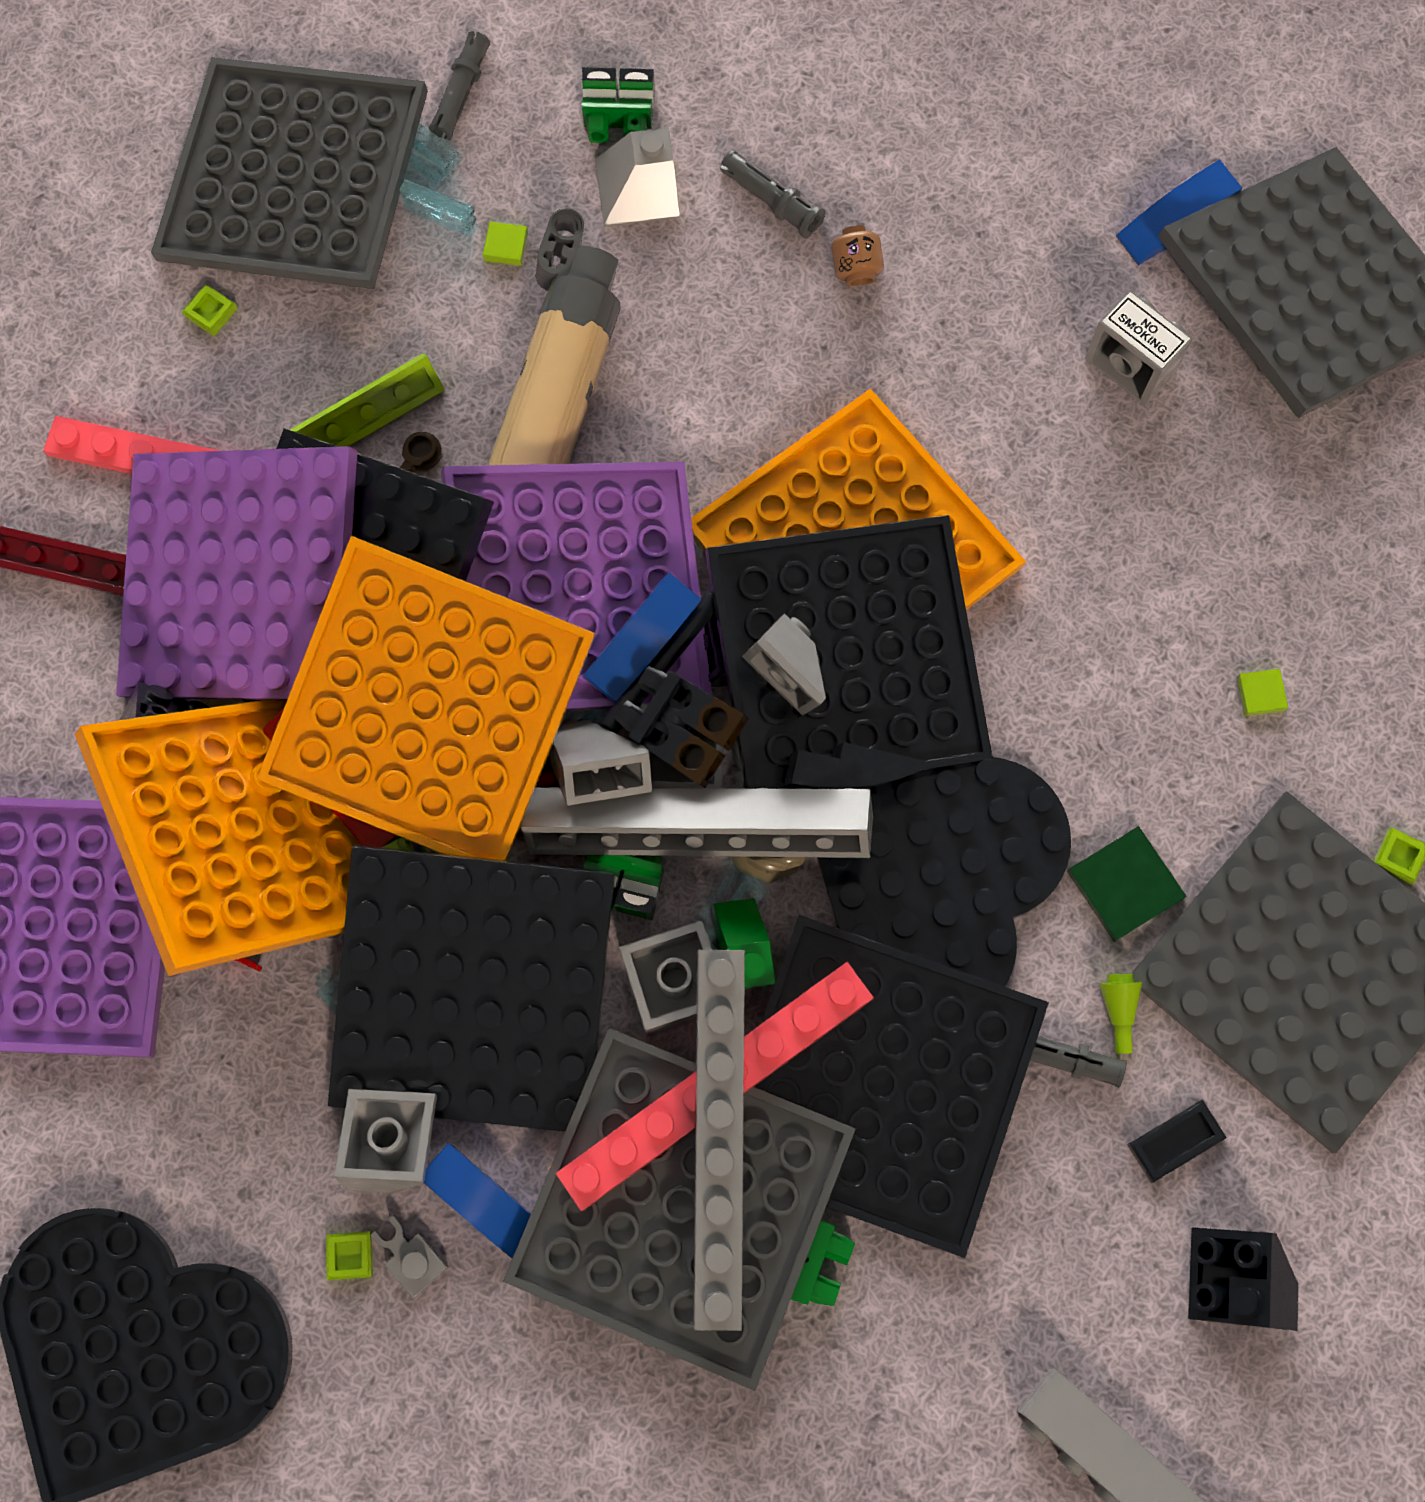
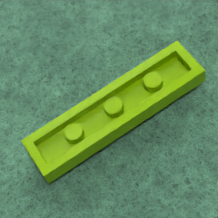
M422 353L290 430L337 447L350 446L445 391V388L428 357Z

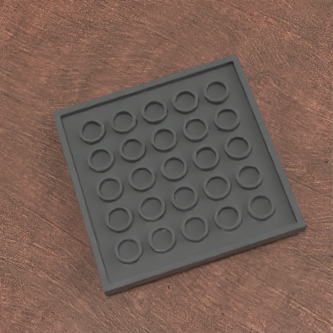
M211 57L151 254L156 261L374 289L428 93L425 81Z
M1337 147L1163 227L1158 236L1298 418L1425 352V254Z
M1286 791L1133 970L1134 982H1142L1141 992L1334 1154L1339 1151L1425 1043V902Z
M608 1028L503 1282L756 1391L856 1129L755 1087H752L743 1094L742 1331L694 1330L695 1130L584 1211H580L556 1175V1172L696 1072V1063Z

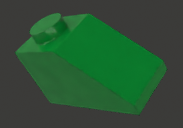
M755 899L711 904L717 950H745L744 989L775 984L770 940Z

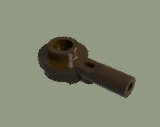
M415 432L405 440L401 454L405 461L400 468L416 473L417 471H426L435 467L442 457V447L439 440L428 432Z

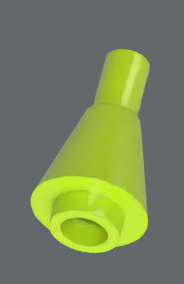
M1133 973L1107 974V982L1099 983L1111 1025H1114L1115 1054H1132V1025H1134L1142 982H1134Z

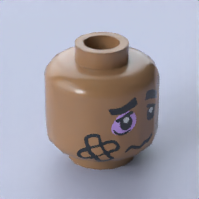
M863 225L844 228L842 230L843 235L836 238L831 245L836 277L846 281V285L849 287L874 283L877 280L876 276L884 269L879 235L866 231Z

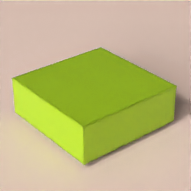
M489 221L483 250L484 261L522 266L528 236L527 226Z
M205 284L182 311V314L186 319L214 337L236 312L238 307L236 303Z
M1280 669L1240 673L1236 677L1244 716L1283 712L1289 708Z
M1391 827L1383 839L1374 862L1390 875L1412 885L1415 883L1425 861V843Z
M372 1231L326 1234L327 1280L373 1277Z

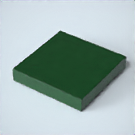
M1139 826L1067 870V873L1114 942L1187 897Z

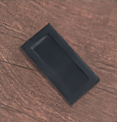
M1202 1099L1128 1143L1127 1146L1150 1183H1154L1227 1137Z

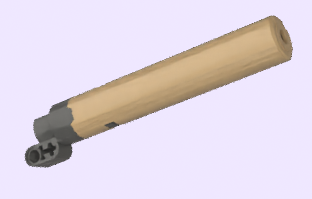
M570 208L558 209L552 214L538 251L535 278L539 286L547 291L522 364L521 377H519L515 384L488 465L569 464L588 408L587 401L594 390L621 309L620 301L610 292L615 279L618 259L601 249L581 246L584 221L577 211ZM564 230L572 233L573 235L567 237L562 236L558 232ZM554 256L560 258V263L557 264L556 268H551Z

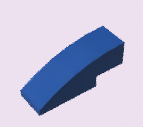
M1219 159L1156 201L1122 229L1116 237L1137 265H1140L1167 249L1158 238L1163 227L1240 192L1242 187Z
M669 572L656 585L639 608L628 618L582 677L615 703L669 641L702 599Z
M447 1143L426 1168L424 1184L513 1259L531 1213L454 1145Z

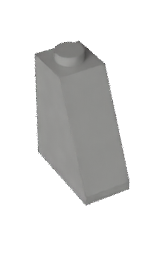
M590 720L560 724L549 753L552 769L567 806L652 792L650 759L647 749Z

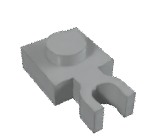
M392 1215L388 1220L396 1229L393 1239L389 1241L384 1240L378 1231H374L371 1237L379 1246L392 1251L394 1256L384 1265L412 1298H416L449 1267L420 1233L408 1241L405 1237L404 1226L395 1215Z

